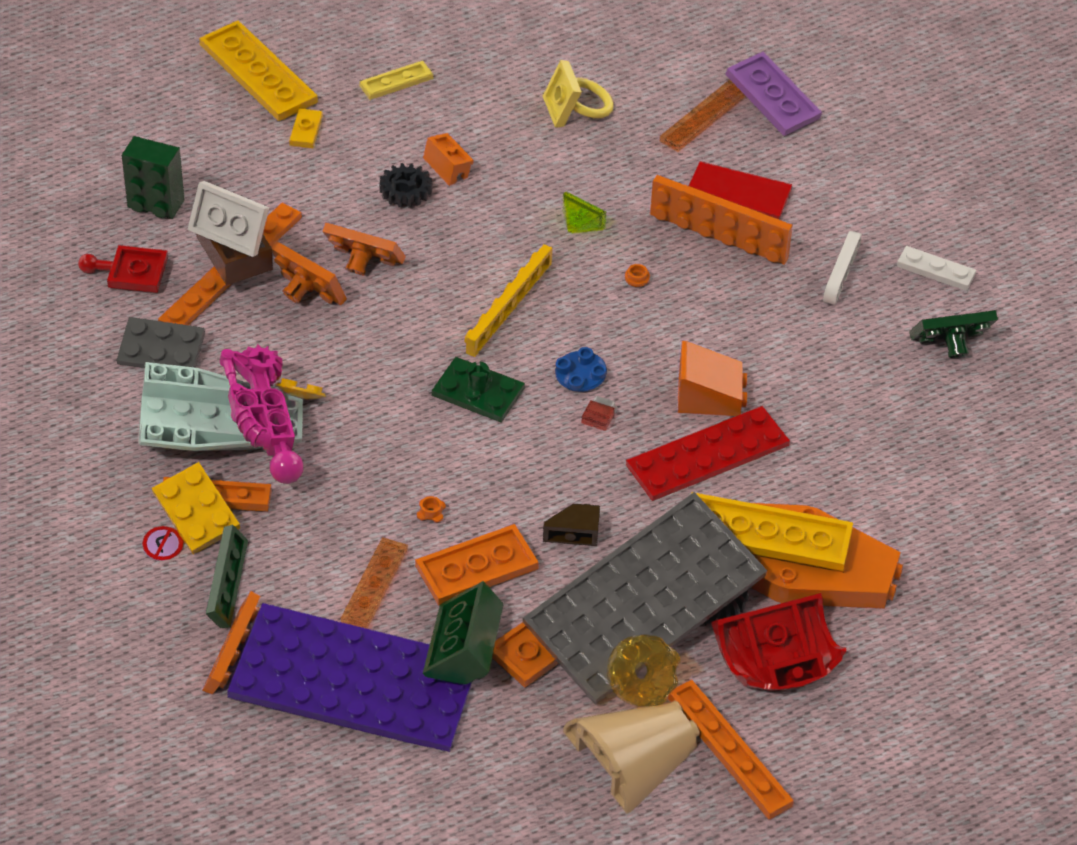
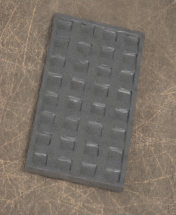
M694 492L524 616L522 622L589 699L596 704L764 578L767 570Z

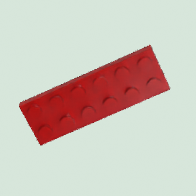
M760 406L627 459L626 466L649 498L655 501L788 447L790 440L765 408Z

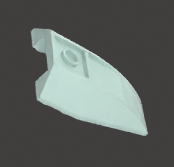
M145 363L138 441L140 445L190 451L263 449L260 446L254 448L251 442H247L243 434L240 433L237 423L232 420L228 399L230 385L226 376L194 367ZM237 380L238 384L251 389L250 383ZM283 393L295 435L294 444L302 442L303 399Z

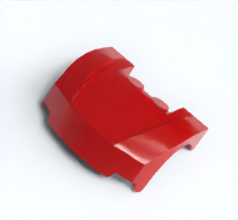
M821 593L711 622L718 647L727 667L744 687L768 691L802 687L828 675L842 661L843 655H845L847 647H840L836 644L828 630Z

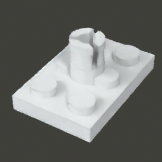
M202 181L198 184L187 230L253 257L258 254L269 207Z

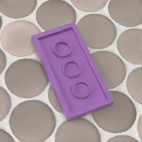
M764 52L727 68L725 75L783 136L820 119L822 112Z

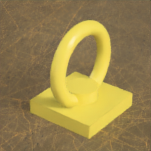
M560 60L543 94V99L555 127H564L572 110L586 117L604 118L612 112L614 107L610 94L602 86L591 80L575 77L569 61ZM580 87L597 94L602 99L604 107L593 109L579 103L577 100L582 93Z

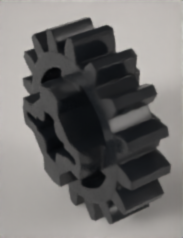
M401 163L398 168L392 165L391 171L385 169L384 176H380L379 192L382 193L383 200L389 199L390 205L397 202L398 207L406 204L408 208H411V203L419 206L420 200L427 201L428 195L432 194V177H429L428 171L423 172L422 166L414 168L413 163L409 167H405L404 163Z

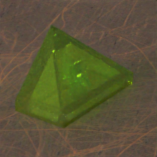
M567 191L563 193L562 211L569 233L603 231L606 228V211Z

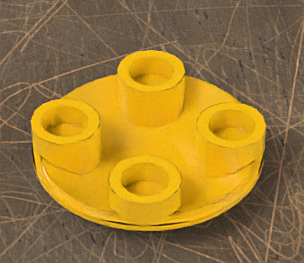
M285 378L281 379V383H275L279 389L297 398L309 400L326 397L325 393H322L323 387L307 384L306 389L296 387L297 381Z

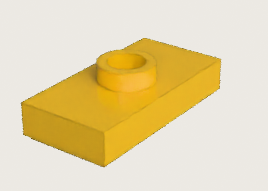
M299 108L289 139L290 146L313 149L323 117L322 111Z

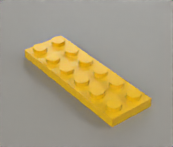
M239 20L199 38L200 46L278 121L297 113L299 108L306 109L318 103V95Z
M696 493L751 554L834 570H844L853 522Z

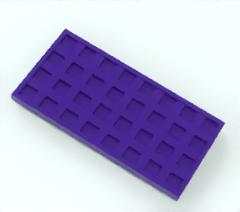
M262 603L228 688L227 698L406 743L450 752L472 682L465 685L425 677L423 669L430 644Z

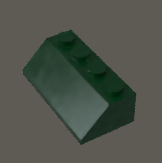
M484 581L440 604L423 669L425 677L466 685L474 680L483 679L489 673L504 603Z

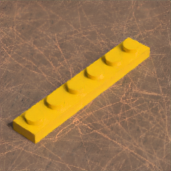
M543 244L538 252H534L528 264L520 268L513 282H509L506 285L503 294L499 298L494 299L488 312L480 316L478 324L473 330L470 329L464 339L466 354L475 357L550 267L552 264V247Z

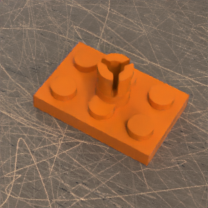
M325 222L322 232L328 238V241L334 245V249L344 253H348L351 250L349 261L345 267L347 271L352 272L353 270L355 274L364 276L368 261L372 256L381 258L380 262L390 266H394L395 263L403 264L406 255L396 242Z
M278 241L272 245L274 261L280 266L281 274L290 280V283L282 290L288 299L298 304L306 292L315 290L329 304L334 301L342 305L347 300L335 274Z

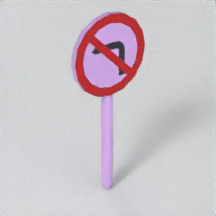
M159 526L149 530L142 542L145 554L154 560L160 561L176 557L182 551L184 545L178 531L168 526Z

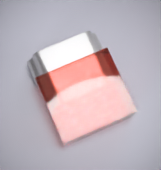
M596 396L593 401L590 400L586 407L581 423L606 431L617 411L615 402Z

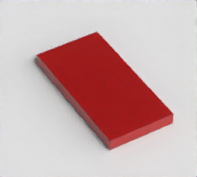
M699 161L688 186L780 220L793 184Z

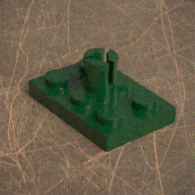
M993 310L922 319L909 331L911 340H919V343L922 344L935 341L934 337L943 336L947 343L949 358L959 357V354L966 356L969 354L965 334L968 333V337L983 335V331L991 329V325L998 320L997 312Z
M455 356L431 390V396L502 423L525 389V383L490 370L489 366L484 362L480 361L479 366L476 361L471 363Z

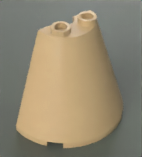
M677 701L575 718L568 721L563 729L564 734L578 752L588 747L611 776V794L626 814L632 812L697 748L696 737L700 735L695 722L692 720L688 721L681 705Z

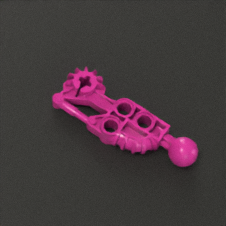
M259 344L255 348L248 346L242 353L224 349L221 352L220 365L224 367L226 378L230 385L228 399L232 420L237 423L240 433L243 434L247 442H251L254 448L258 446L263 447V450L267 452V456H273L270 461V473L276 481L283 484L296 482L304 471L303 461L297 453L292 451L295 435L285 397L281 391L270 387L281 377L282 358L278 357V351H270L269 345L266 348H261ZM236 371L250 383L251 389H247L237 383Z

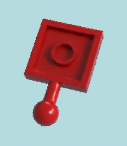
M118 245L113 261L98 260L93 254L87 253L79 258L78 266L82 272L87 274L93 273L96 270L110 271L107 279L108 288L158 293L168 260V250Z

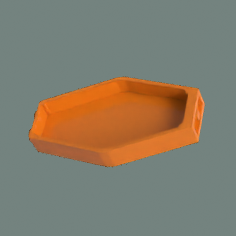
M753 503L837 519L818 508L807 505ZM853 527L843 571L752 554L764 566L767 574L751 588L780 603L821 593L823 606L885 609L887 600L893 601L897 585L893 584L894 579L900 580L903 570V564L899 563L901 552Z

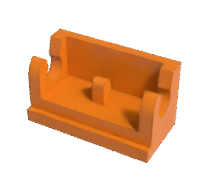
M448 133L427 138L423 159L449 186L456 183L457 176L462 173L461 178L463 180L468 178L470 167L473 165L474 160Z

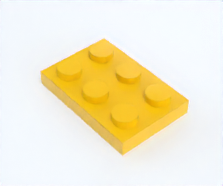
M199 462L151 488L154 496L192 554L198 553L221 540L224 527L233 524L238 530L241 529L236 517Z

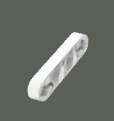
M849 231L827 283L823 302L836 305L843 288V280L846 281L850 271V264H853L860 247L861 233Z

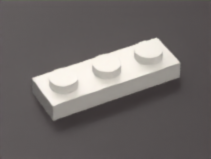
M909 246L905 247L897 261V267L965 291L968 290L976 274V270Z

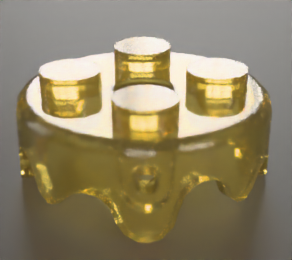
M642 634L627 637L616 645L609 656L607 663L609 685L618 698L627 704L641 707L661 705L666 702L668 695L678 685L676 668L680 663V656L677 651L668 646L658 636ZM640 662L644 663L647 668V673L642 679L638 678L635 673V668Z

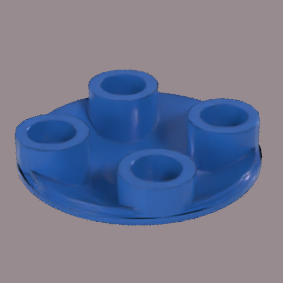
M582 347L578 351L568 353L556 360L555 375L563 387L572 391L584 392L595 389L602 384L607 375V367L603 359L594 354L591 348Z

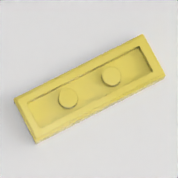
M423 61L359 81V85L369 100L432 80L433 73Z

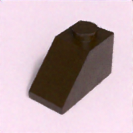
M573 503L549 518L543 525V542L597 546L600 505Z

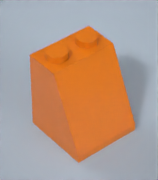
M682 341L678 380V413L724 416L740 415L741 407L746 408L747 392H742V388L747 387V373H742V362L694 343Z

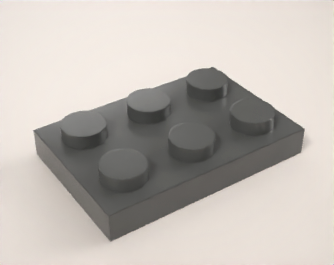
M129 317L117 356V364L145 368V363L149 362L196 368L205 336V329L203 327Z

